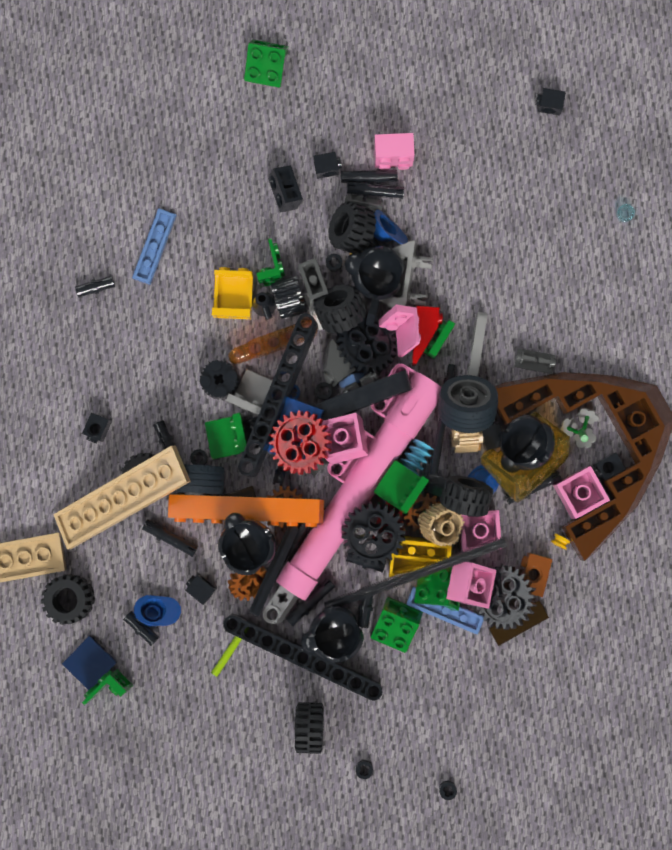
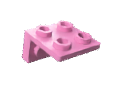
M396 304L378 320L379 327L386 328L387 330H396L398 357L405 356L419 345L421 335L419 333V316L417 315L416 307Z

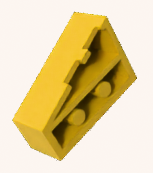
M404 536L405 541H399L403 544V548H397L399 554L395 555L392 553L393 560H390L389 577L403 572L408 573L412 569L415 571V569H419V566L424 567L425 565L426 567V564L428 565L430 562L433 564L437 560L442 561L444 557L449 558V556L451 557L452 546H439L425 538Z

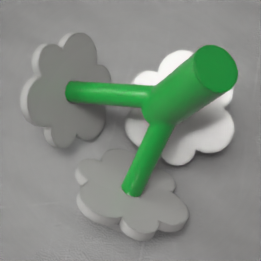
M581 408L576 416L583 423V427L577 430V424L574 423L573 418H564L559 427V432H561L560 435L563 439L572 437L573 433H576L574 440L577 447L590 448L597 437L593 434L592 429H586L587 424H594V422L599 420V416L595 414L593 409Z

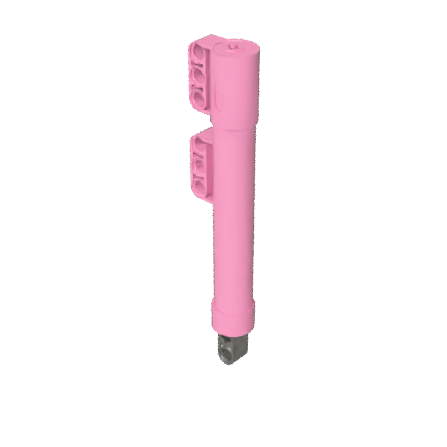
M397 364L391 370L388 376L406 370L413 389L381 401L385 403L384 408L381 410L376 409L378 403L371 405L372 410L383 418L384 423L375 436L365 431L368 456L334 464L329 462L327 466L328 473L343 484L324 510L323 523H317V527L312 528L291 561L286 563L278 575L276 582L281 586L264 609L263 617L266 622L272 624L281 623L298 598L306 601L318 583L317 579L344 541L342 534L347 532L342 531V526H348L344 523V519H350L348 513L355 514L354 507L361 510L362 503L365 506L368 505L375 494L374 490L392 463L399 459L411 439L414 440L438 404L442 387L404 364ZM341 465V472L334 474V468ZM283 595H286L287 602H284ZM273 610H276L278 613L275 620H272L270 616Z

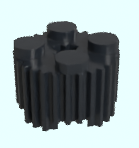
M297 276L271 283L281 319L307 312Z
M214 360L211 363L209 362L208 366L205 365L206 368H203L204 371L201 372L202 376H200L199 380L200 385L203 387L202 390L208 396L217 400L227 399L228 394L234 396V392L237 391L236 389H238L240 384L238 382L240 379L237 370L230 363L223 362L222 360ZM223 376L224 382L222 384L219 382L217 385L216 378Z

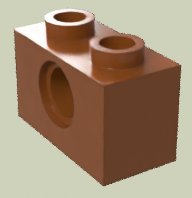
M527 553L521 561V567H523L522 574H528L531 569L537 570L538 575L535 579H532L533 583L530 587L536 588L532 592L533 595L543 597L553 559Z

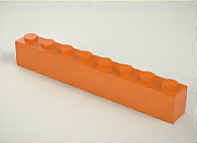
M169 494L168 518H174V522H186V518L193 519V523H204V519H211V523L223 524V520L229 514L239 513L247 519H254L259 522L267 521V525L279 526V522H286V526H298V523H305V527H317V523H323L324 500Z

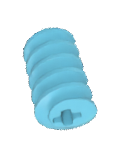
M414 439L413 443L416 446L410 445L408 448L411 453L405 452L404 455L407 459L401 458L400 461L406 468L419 476L416 469H424L420 463L427 464V460L424 457H431L429 449H434L426 443Z

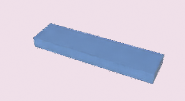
M158 208L132 276L133 279L151 285L175 222L176 214Z
M416 587L412 588L406 605L478 635L484 621V616L459 606V611H454L440 605L417 604L414 602Z

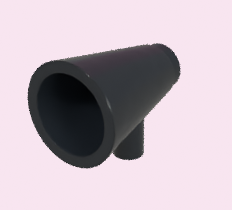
M268 292L258 293L253 298L252 308L256 314L265 317V320L273 318L272 314L276 310V299ZM264 295L266 300L260 302L258 300L259 296Z

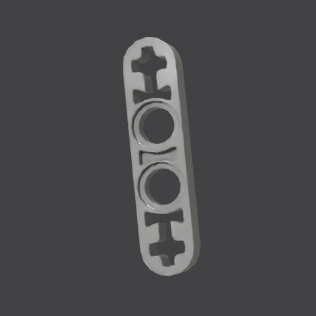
M478 311L476 315L473 334L474 341L472 342L471 360L469 361L467 375L478 376L487 322V313Z

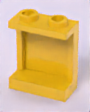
M220 267L219 270H214L213 318L251 320L253 272L249 271L248 268H238V271H232L230 268Z

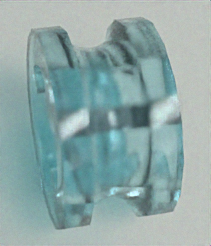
M629 204L620 206L616 212L617 219L624 223L629 222L635 215L634 208ZM622 209H624V211L626 209L629 210V218H627V216L625 218L622 216Z

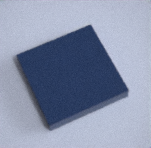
M89 635L62 665L89 690L98 683L97 681L105 673L111 670L117 661Z

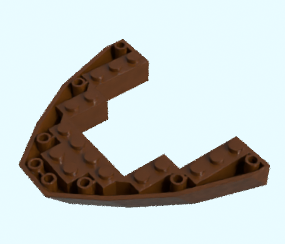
M559 372L504 382L495 386L498 392L497 413L504 425L555 398L563 414H566L598 397L635 464L608 480L602 481L611 497L610 501L561 526L581 561L587 560L639 505L662 461L672 431V411L657 385L613 375Z

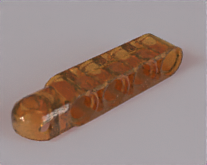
M307 320L304 323V328L311 325L312 320ZM295 324L235 347L228 354L229 361L232 364H240L285 349L289 341L286 336L289 332H293ZM272 338L279 340L278 345L275 347H271L268 344ZM299 338L296 344L304 342V338ZM255 344L261 346L258 353L251 352V347Z

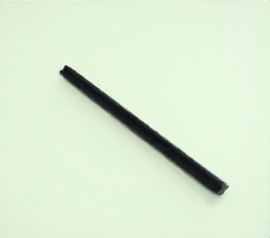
M502 536V539L499 537L500 539L497 538L493 542L490 540L491 543L488 541L486 545L483 543L479 547L476 546L477 548L474 546V549H467L465 552L460 551V554L458 552L456 556L453 554L449 558L444 557V560L442 558V561L437 560L433 564L430 562V564H426V567L425 565L424 567L419 566V569L417 568L415 571L412 569V571L410 570L406 574L403 572L399 576L387 578L388 581L381 580L377 585L374 583V585L372 584L368 588L366 587V589L363 587V589L361 588L357 592L354 590V592L352 591V593L350 592L344 595V597L341 595V597L339 596L331 601H324V609L349 605L351 602H357L360 599L362 600V598L371 597L373 594L382 593L384 590L393 589L395 586L420 579V577L422 578V576L431 575V573L445 570L447 567L449 568L454 565L456 566V564H461V562L475 559L477 556L500 550V548L507 547L506 538Z

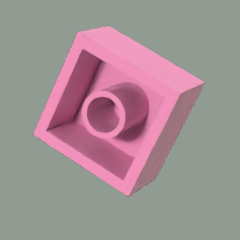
M413 133L375 135V168L390 170V167H398L399 170H406L413 166Z
M357 413L323 421L322 425H328L325 432L331 433L327 440L332 441L331 444H327V447L332 450L325 452L329 457L326 459L328 462L334 464L369 455L363 420Z
M591 466L585 467L553 485L571 519H577L610 501Z
M488 510V514L485 516H461L464 518L463 521H465L461 527V534H459L461 551L472 550L474 546L477 548L476 546L479 547L483 543L485 545L486 543L488 544V541L491 543L490 540L493 542L497 538L500 539L499 510Z
M461 562V564L454 565L451 571L446 599L489 609L496 570L471 562Z

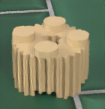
M452 429L451 443L452 447H455L454 452L470 453L481 451V443H483L482 431L464 433Z
M440 503L432 504V507L429 506V509H425L426 512L421 513L418 518L422 536L436 545H448L451 547L452 544L455 545V542H458L459 534H461L460 531L462 530L461 527L465 523L463 521L464 518L461 517V514L447 509Z

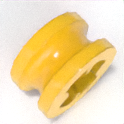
M555 533V539L550 542L566 550V545L570 544V541Z

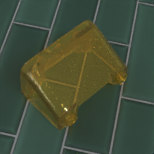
M536 411L531 415L537 417L542 423L548 424L555 435L553 454L543 466L533 470H519L515 473H509L501 466L503 454L501 450L498 452L494 449L486 450L481 456V464L510 498L517 503L522 501L555 472L569 456L570 436Z

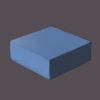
M363 372L351 374L340 381L339 385L341 388H345L354 382L360 383L359 379L363 378L364 374Z

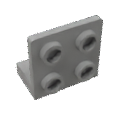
M246 370L235 395L228 394L226 401L258 416L273 380Z

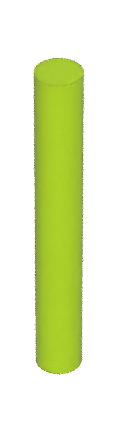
M234 637L211 673L214 676L218 677L241 642V638Z

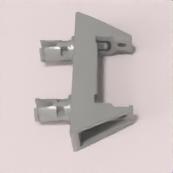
M415 240L392 249L403 260L404 271L400 277L401 287L397 292L398 297L379 300L390 309L396 304L410 306V304L427 306L425 301H421L428 299L427 294H414L410 290L413 269L415 267L432 269V265L428 264V262H433V257L417 256Z

